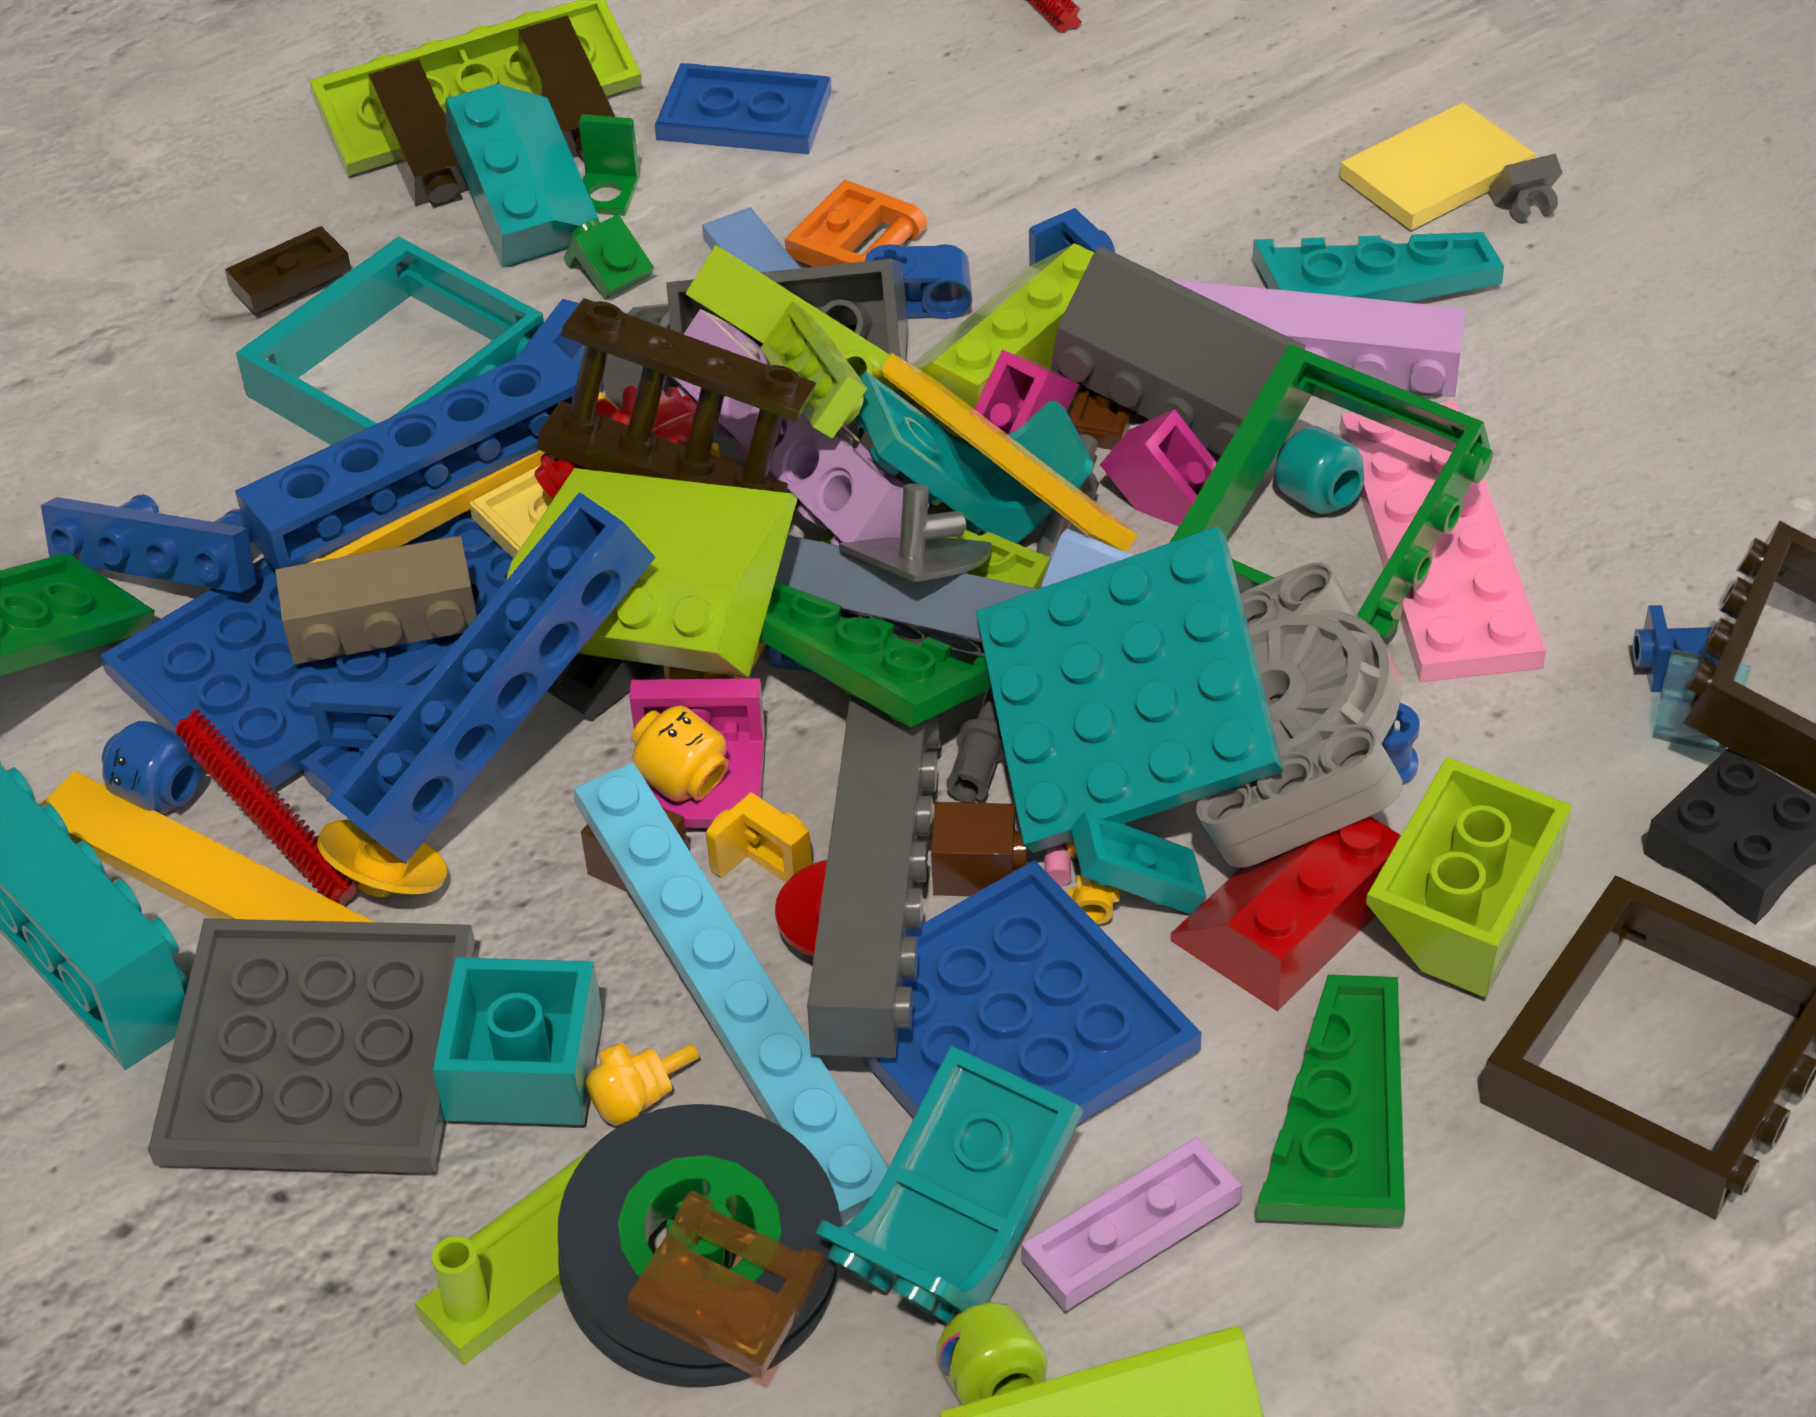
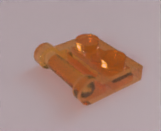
M691 1191L682 1202L667 1235L627 1297V1312L761 1379L818 1282L826 1262V1256L808 1247H804L800 1252L714 1210L713 1200L695 1191ZM700 1236L786 1279V1282L779 1294L691 1251V1248Z

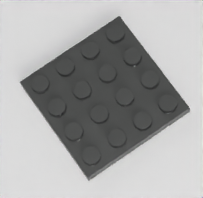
M204 918L148 1147L153 1164L167 1166L434 1173L444 1115L433 1074V1065L455 958H472L475 943L472 926L468 924Z

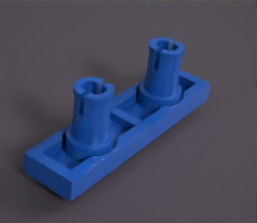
M145 494L136 495L130 501L118 507L56 497L41 505L49 557L69 553L90 568L242 593L256 585L251 550L252 541L250 540L248 527H244L240 509H232L223 517L212 522L158 513L157 503Z

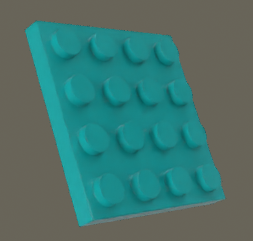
M1219 526L976 611L1023 843L1033 853L1072 841V825L1085 810L1097 814L1100 820L1124 824L1284 771L1227 539Z

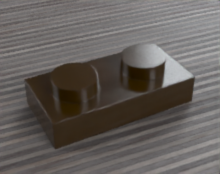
M319 226L225 269L229 287L256 314L267 308L274 307L282 301L312 287L328 282L330 279L351 270L348 252L322 226Z

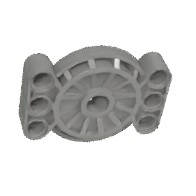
M1309 563L1240 593L1284 771L1193 801L1196 804V814L1226 862L1234 867L1245 868L1256 865L1374 815L1389 807L1399 797L1402 790V778L1381 744L1395 721L1402 696L1400 671L1378 631L1362 618L1357 617L1332 570L1323 563Z

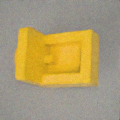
M752 792L732 809L721 812L706 831L710 870L719 877H724L746 857H749L785 883L795 873L812 864L810 833L803 822L791 813H782Z

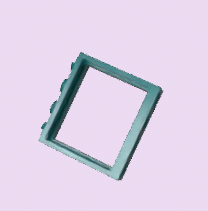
M398 236L238 350L236 357L247 397L329 445H333L377 423L304 382L299 377L410 296L492 341L396 414L515 359L544 323L543 313Z

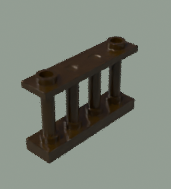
M586 298L582 299L564 323L561 331L562 337L584 345L572 403L560 401L540 429L537 450L594 471L786 493L788 483L768 475L783 417L797 422L813 395L817 382L798 376L795 371L788 367L767 365L624 313L614 304L603 301L594 302ZM608 354L643 366L629 425L602 416L595 411ZM666 375L701 387L686 446L657 436L653 432ZM725 396L759 408L744 467L717 458L710 453Z

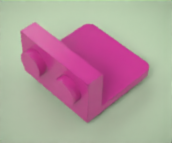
M760 678L631 680L629 700L634 729L639 721L650 711L656 710L661 714L671 707L683 705L706 721L726 739V753L724 757L729 760V767L716 788L702 800L697 801L694 798H690L683 802H674L646 782L661 807L684 816L685 828H709L721 812L732 809L749 793L752 792L761 798L765 723Z

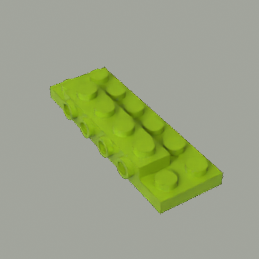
M576 0L539 12L528 11L512 20L492 26H477L462 35L441 41H427L415 49L395 55H380L368 63L309 80L311 95L347 176L395 162L370 106L368 74L419 59L438 103L445 113L446 98L494 84H501L533 94L518 62V30L568 15L606 96L641 86L642 74L606 0Z

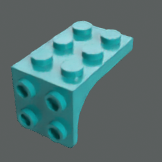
M865 371L860 376L867 390L863 394V404L856 419L872 439L874 446L870 451L874 459L891 475L897 476L902 472L912 479L913 484L928 486V501L934 505L944 502L953 511L961 512L966 521V528L969 531L979 534L983 530L986 533L990 532L1018 544L1027 534L1035 531L1043 519L1054 510V508L968 441L946 431ZM1055 400L1047 402L1023 426L1007 434L1078 489L1093 471L1094 463L1066 409Z
M951 1045L890 1166L871 1199L854 1219L842 1227H837L825 1220H821L815 1234L832 1245L827 1258L848 1269L847 1272L884 1292H887L892 1280L895 1281L891 1289L893 1292L911 1301L910 1304L945 1323H949L956 1312L961 1313L971 1306L987 1303L1083 1110L1072 1101Z

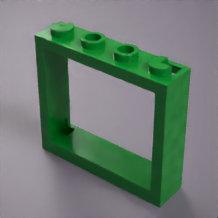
M1289 343L1170 542L1219 526L1226 537L1228 536L1311 396L1451 452L1450 457L1357 613V617L1362 618L1377 630L1381 638H1388L1393 634L1400 621L1403 611L1402 602L1412 585L1419 586L1426 578L1433 561L1432 551L1442 533L1446 535L1451 533L1457 525L1463 509L1462 499L1472 482L1479 483L1490 467L1493 451L1490 448L1484 422ZM1232 559L1240 593L1275 578Z

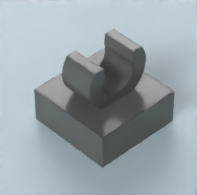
M1556 153L1505 165L1489 186L1495 206L1511 203L1512 216L1518 223L1524 222L1531 214L1527 199L1536 200L1540 204L1544 217L1551 215L1558 206L1557 195L1551 187L1563 174Z

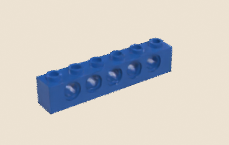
M551 341L235 490L244 527L249 529L250 540L274 569L307 564L538 452L539 450L536 447L541 427L560 401L572 403L579 367Z
M579 492L326 801L406 864L656 557L622 520Z

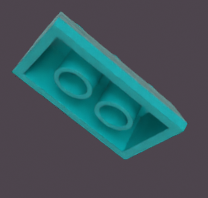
M494 84L446 98V134L502 268L567 249L572 240L570 236L576 228L588 220L594 218L599 220L548 98L501 84Z

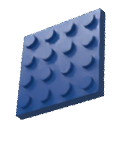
M1034 860L922 923L921 930L912 929L909 931L908 937L918 938L916 979L904 978L903 987H912L913 990L911 1029H898L895 1058H861L913 1118L952 1045L1078 1104L1083 1110L1077 1123L1078 1125L1201 1050L1202 1032Z

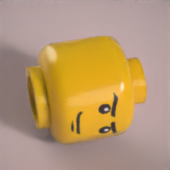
M683 705L671 707L661 714L656 710L650 711L639 721L632 732L631 741L636 744L632 754V762H634L644 780L671 801L683 802L690 798H694L697 801L702 800L716 788L729 767V760L724 757L726 753L725 737Z

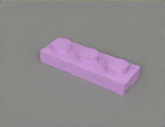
M1195 1137L1021 1244V1260L1062 1309L1067 1311L1240 1203L1242 1185L1201 1140Z

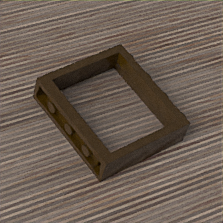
M1779 520L1765 542L1756 537L1752 540L1746 555L1736 571L1745 575V578L1737 577L1731 585L1719 608V611L1728 615L1727 620L1721 617L1718 619L1702 647L1701 652L1711 657L1709 662L1704 659L1699 662L1685 687L1695 694L1682 724L1816 794V724L1734 681L1774 582L1816 603V539Z
M1615 875L1488 1058L1480 1103L1716 1220L1733 1192L1741 1196L1743 1192L1747 1193L1760 1166V1161L1755 1159L1754 1156L1761 1145L1773 1149L1778 1143L1791 1114V1110L1785 1108L1790 1097L1794 1096L1803 1100L1816 1078V1059H1814L1816 1056V966ZM1625 939L1798 1019L1716 1153L1539 1067Z

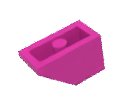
M1002 349L974 409L1003 432L1010 434L1023 426L1049 401H1057L1067 411L1079 383L1033 360Z
M1173 409L1129 429L1101 462L1100 466L1137 511L1179 527L1217 462L1177 411Z

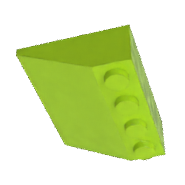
M574 468L512 560L506 580L576 495L581 492L622 520L656 558L578 653L749 678L797 497L792 493Z

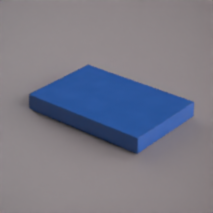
M680 63L655 123L656 140L809 155L832 92L831 77Z

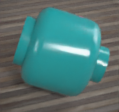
M1318 426L1307 427L1292 435L1281 446L1275 466L1276 484L1284 495L1305 508L1322 515L1334 513L1353 503L1359 496L1365 480L1363 457L1355 445L1334 433Z

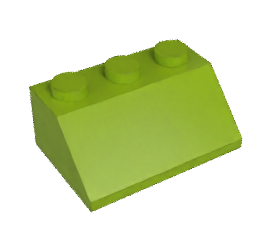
M1446 756L1369 890L1366 904L1422 972L1486 998L1561 857L1573 805Z

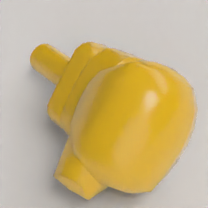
M623 1042L611 1045L599 1052L600 1064L590 1071L585 1081L591 1101L604 1121L612 1125H622L636 1118L641 1112L658 1102L661 1097L671 1092L673 1087L668 1075L697 1060L699 1053L696 1047L690 1043L659 1059L657 1053L651 1048H646L637 1054H633Z

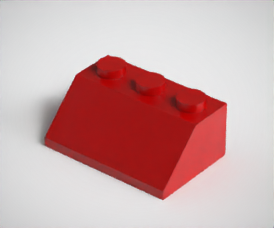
M1369 816L1256 865L1245 868L1241 867L1171 932V942L1278 1012L1376 916L1366 904L1367 894L1401 834Z

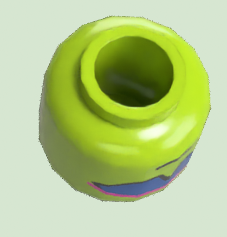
M987 1302L967 1308L957 1314L946 1325L937 1342V1364L962 1405L1043 1382L1047 1374V1357L1040 1342L1021 1314L1006 1304Z

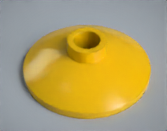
M350 819L328 823L321 829L318 837V849L324 859L335 869L358 882V890L371 896L387 897L391 893L424 894L433 892L444 884L448 873L447 865L442 856L426 842L421 844L405 864Z

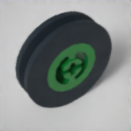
M688 1104L657 1109L629 1120L609 1132L583 1157L574 1170L561 1200L558 1216V1267L560 1283L569 1311L581 1331L604 1355L625 1369L650 1380L686 1387H708L734 1383L761 1374L788 1358L809 1338L823 1318L831 1301L838 1264L827 1258L832 1245L816 1235L815 1232L821 1220L841 1227L839 1206L834 1189L826 1172L806 1146L779 1125L748 1111L713 1104ZM675 1216V1220L669 1218ZM668 1219L666 1223L665 1259H659L653 1254L647 1242L655 1229L664 1220ZM738 1227L744 1232L751 1243V1248L736 1266L724 1271V1265L728 1267L731 1265L733 1228Z

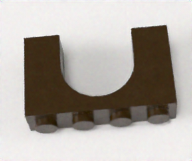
M568 15L519 29L518 62L533 94L548 98L572 157L583 156L579 130L581 115L615 117V114ZM419 59L368 74L370 106L414 205L419 206L428 202H445L453 198L457 193L469 190L446 134V113L438 103Z

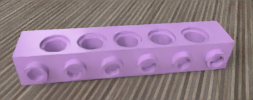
M701 309L684 333L687 336L770 365L760 347L741 329ZM674 378L679 383L677 389L682 397L684 395L690 396L697 405L701 387ZM725 396L716 430L730 438H736L739 441L735 448L736 451L744 458H747L759 408ZM803 412L797 422L783 417L769 468V476L788 483L786 493L794 494L802 502L798 511L815 525L826 530L830 529L834 533L830 540L833 545L839 546L840 543L900 537L903 486L907 483L898 475H891L883 469L872 456L870 449L846 426L842 425L832 439L813 428Z

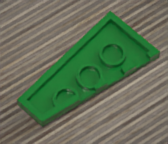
M1328 974L1307 1040L1303 1063L1299 1074L1297 1073L1290 1095V1105L1282 1130L1279 1131L1273 1150L1266 1182L1263 1183L1257 1202L1256 1220L1403 1226L1405 1217L1398 977Z

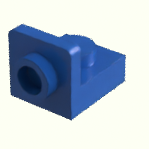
M1648 605L1644 629H1636L1634 631L1633 656L1637 667H1645L1651 692L1690 691L1685 687L1695 668L1702 659L1708 662L1711 656L1701 652L1713 627L1668 629L1662 605Z

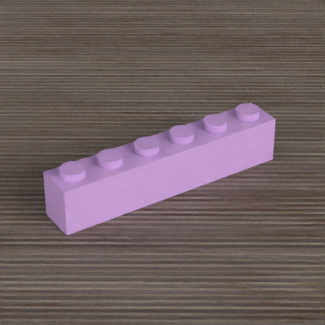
M1170 279L1304 344L1307 351L1411 393L1455 397L1466 308Z

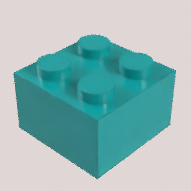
M455 958L433 1065V1074L445 1121L584 1125L589 1098L585 1081L590 1071L594 1068L602 1018V1007L594 961Z

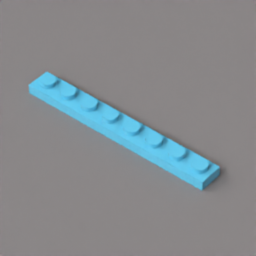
M632 762L575 787L574 799L577 808L769 1121L792 1134L818 1160L834 1189L839 1206L841 1224L856 1217L875 1193L889 1166L819 1055H810V1042L638 768Z

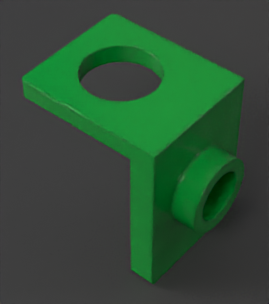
M583 114L579 120V130L585 166L584 185L597 214H619L620 216H625L640 178L633 119ZM608 187L620 191L616 198L608 201H598L591 197V194L600 188Z

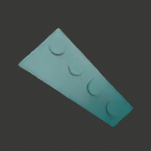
M1484 232L1411 234L1408 243L1394 244L1391 241L1381 239V235L1358 236L1357 245L1326 246L1325 237L1301 238V247L1274 248V239L1253 241V259L1269 289L1397 302H1415L1502 284L1504 265Z

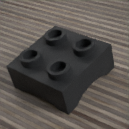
M1728 748L1651 819L1644 855L1663 867L1675 868L1700 879L1719 893L1737 914L1756 925L1771 910L1790 884L1806 869L1816 864V799L1754 761Z

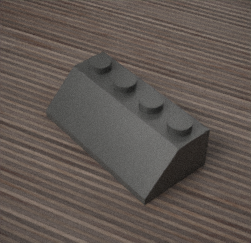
M1100 246L1094 252L1057 327L1051 370L1150 420L1175 409L1203 446L1222 456L1289 343L1305 349V345Z
M894 259L760 272L890 355L893 353L905 360L907 311L901 262ZM694 279L666 282L670 329L682 334L685 333L700 309L728 322L685 294ZM744 332L761 348L763 343Z

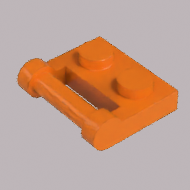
M844 179L785 238V249L793 259L813 267L865 262L867 253L875 247L887 244L901 246L907 239H916L927 227V218L919 207ZM882 222L891 225L862 255L853 252Z

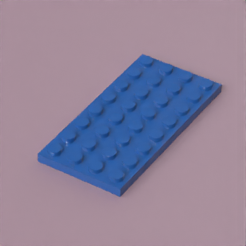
M469 509L402 546L461 535L476 615L478 616L505 583L504 573L509 571L513 558L476 523ZM263 557L253 563L256 585L242 593L212 588L101 654L100 658L105 673L162 727L175 732L176 726L181 719H187L192 710L200 709L199 714L204 713L206 715L204 719L211 720L209 725L215 724L214 730L219 729V735L224 734V740H230L228 746L234 745L233 751L239 750V756L244 755V761L250 762L248 767L254 766L253 772H260L258 778L264 777L263 783L269 782L268 788H275L302 770L300 761L322 747L310 704L316 683L336 684L340 681L416 685L428 677L463 633L293 665L282 622L276 571L268 560Z

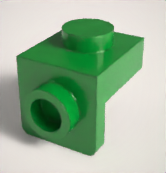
M619 214L601 223L597 218H594L576 228L570 236L572 240L563 258L569 268L580 263L605 300L650 277L654 269L653 264Z

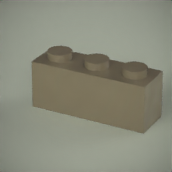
M461 535L275 569L282 622L293 665L461 634L465 632L477 617Z

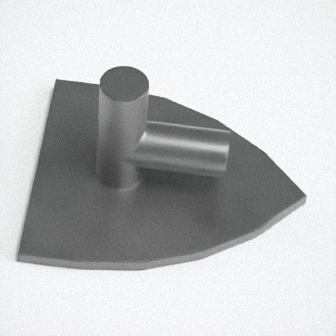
M906 484L903 486L900 537L840 543L839 550L908 580L918 582L957 575L979 567L989 559L992 542L949 538L964 534L966 521L963 514L959 511L927 515L929 487L922 484Z

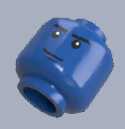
M137 721L126 726L107 741L102 752V777L106 789L111 794L144 810H154L160 814L180 807L192 798L201 780V767L197 763L198 760L194 759L193 755L187 752L189 747L186 746L185 739H182L180 735H176L177 733L149 721Z

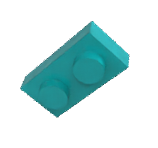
M1086 810L1072 825L1071 832L1082 876L1090 878L1097 884L1109 885L1141 896L1151 903L1163 904L1189 914L1193 913L1207 898L1193 849L1122 823L1100 820L1097 814Z

